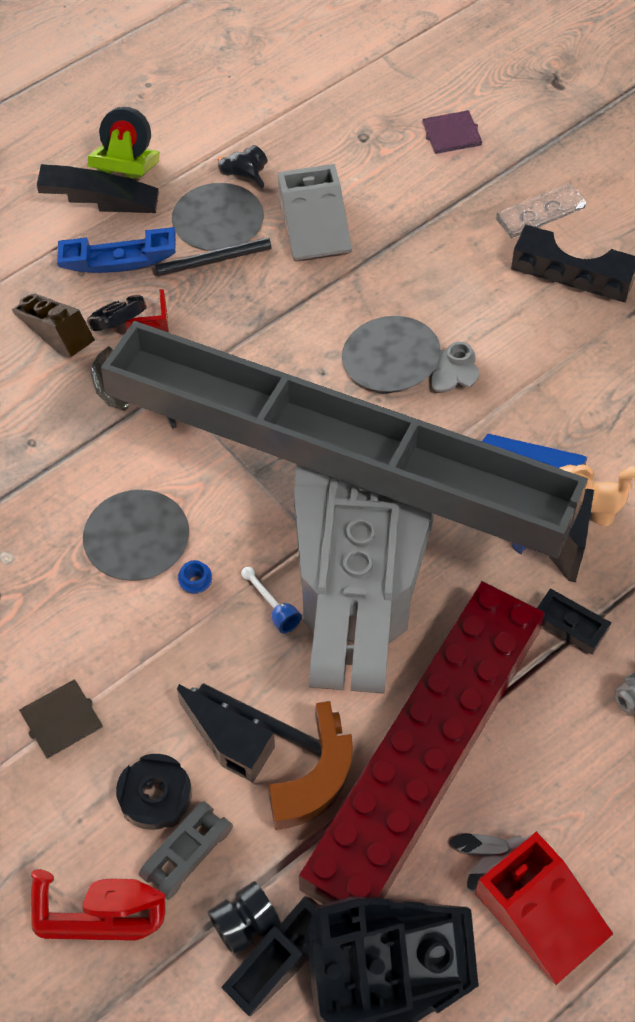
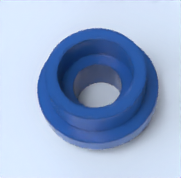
M197 560L189 561L180 569L178 582L185 592L198 594L209 588L212 583V573L210 568L203 562ZM195 576L201 578L197 581H190V579Z

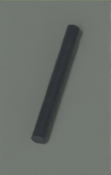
M267 237L155 265L157 276L272 249L271 241Z
M205 683L200 686L199 689L206 693L210 700L219 705L226 703L233 706L240 712L241 716L251 721L258 719L266 723L275 735L321 757V745L318 739Z

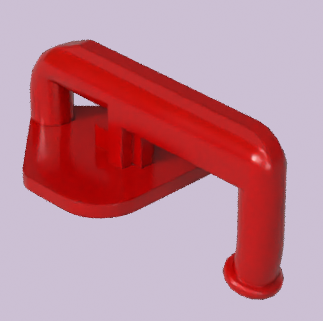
M36 869L31 873L33 879L31 886V924L33 932L40 938L136 941L157 931L164 922L166 914L165 894L139 880L110 878L95 881L90 885L82 903L84 913L49 912V885L54 881V876L42 869ZM148 909V917H126Z

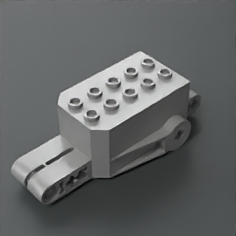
M297 464L294 509L303 594L304 622L314 632L309 687L344 690L346 665H352L351 691L385 694L388 645L408 630L410 601L432 528L434 514ZM348 641H354V645H348Z

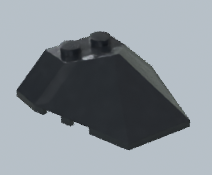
M353 896L316 906L305 932L313 1006L318 1022H418L433 1011L437 1014L479 986L472 912L468 907Z

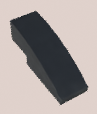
M304 896L279 926H274L221 987L248 1016H252L308 961L305 932L316 906L319 905L313 898Z

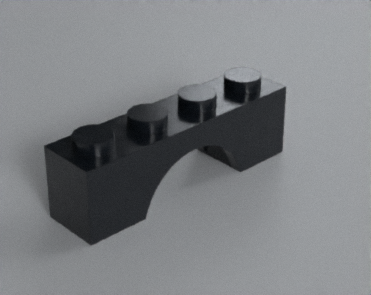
M525 224L514 248L511 269L626 303L635 280V256L611 249L606 254L597 258H576L559 248L554 238V232Z

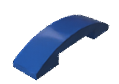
M175 227L145 230V239L90 245L87 237L58 241L57 264L58 267L88 273L123 272L147 267L161 262L176 253Z

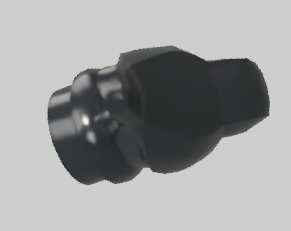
M252 145L250 148L244 149L243 152L232 153L229 157H218V169L222 175H232L238 179L253 182L259 189L264 188V182L259 176V171L264 169L268 159L258 146Z

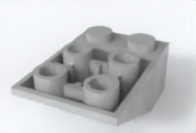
M335 164L278 172L279 200L294 261L352 252L341 185Z

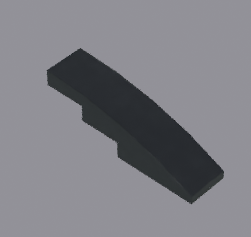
M41 164L36 184L38 193L67 194L70 203H97L99 212L156 213L159 196L158 188L102 171L72 166Z

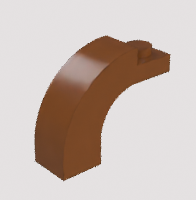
M331 701L319 702L315 706V719L321 745V757L317 765L302 778L269 784V798L275 830L299 826L317 818L335 802L344 788L352 759V734L337 736V734H342L339 712H332Z

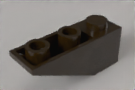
M36 293L23 297L19 302L20 304L12 309L18 318L54 350L69 357L74 356L95 341L79 309Z

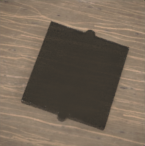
M75 679L19 709L30 729V738L36 739L47 759L103 728L102 723L92 708V700L85 697Z

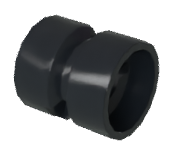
M255 881L235 893V901L231 902L225 899L207 911L217 933L233 956L252 945L254 935L257 934L264 937L274 926L281 924L270 900Z

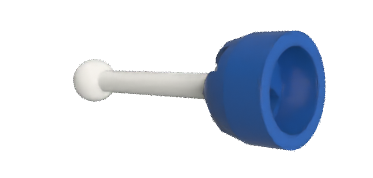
M252 567L243 568L241 572L242 577L245 580H250L274 608L271 613V620L274 626L282 634L294 630L301 622L302 614L289 603L279 605L255 577L254 569Z

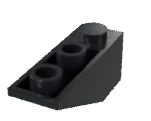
M179 684L177 693L180 705L220 765L254 783L275 748L274 732H272V729L258 719L251 721L241 716L240 712L229 704H217L198 688L192 687L188 689Z

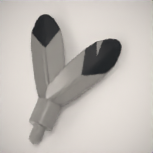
M461 834L453 837L450 840V846L457 852L466 855L485 856L470 872L467 880L468 890L476 891L479 879L530 836L522 838L519 835L506 841L501 838L479 834Z

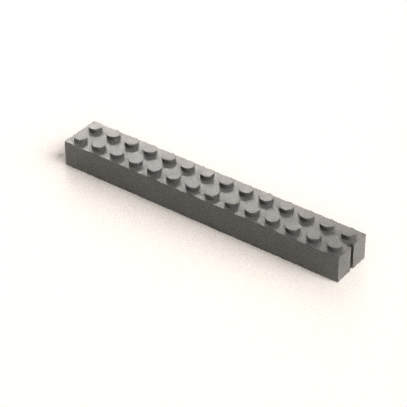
M137 321L132 323L101 366L105 393L108 396L556 559L560 556L570 528H572L583 502L588 481L586 477Z

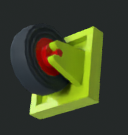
M117 107L106 114L101 121L99 129L102 145L88 155V167L97 168V171L110 174L114 173V171L122 172L129 178L142 177L159 162L160 151L147 149L151 139L150 124L140 111L131 107Z

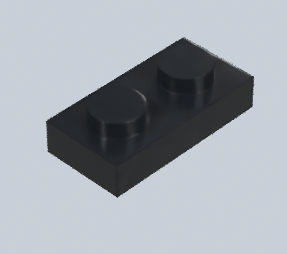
M551 588L537 607V609L545 612L542 622L543 627L592 655L609 631L612 623Z

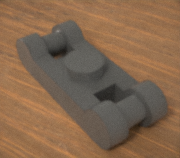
M205 801L201 802L139 871V876L147 883L152 881L159 887L158 890L165 894L167 900L171 899L178 892L188 876L213 848L229 835L233 828V824L225 817L221 819L213 813L214 809ZM205 825L209 829L205 836L196 830L199 826ZM167 861L176 867L169 875L162 870Z

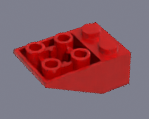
M537 831L478 881L475 895L555 986L613 935V932L564 860Z

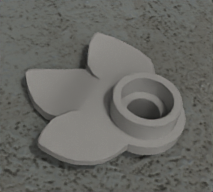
M455 342L447 350H441L439 362L432 372V388L434 391L447 392L454 389L458 383L465 387H471L476 383L479 377V369L474 364L475 352L468 343Z

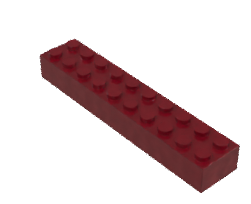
M481 581L298 875L300 891L322 904L353 896L385 898L539 635L545 612Z

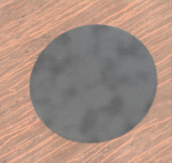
M211 183L190 190L180 198L172 213L173 227H175L178 236L193 247L209 251L248 242L258 233L264 219L263 207L258 198L249 190L230 183Z
M385 316L366 322L348 337L343 348L342 361L348 375L358 384L376 391L392 392L411 388L429 377L439 362L441 349L437 336L424 323L404 316Z
M151 490L124 491L104 500L90 514L83 531L84 550L91 563L104 574L121 580L148 579L168 570L183 554L189 538L188 521L180 506L168 496Z

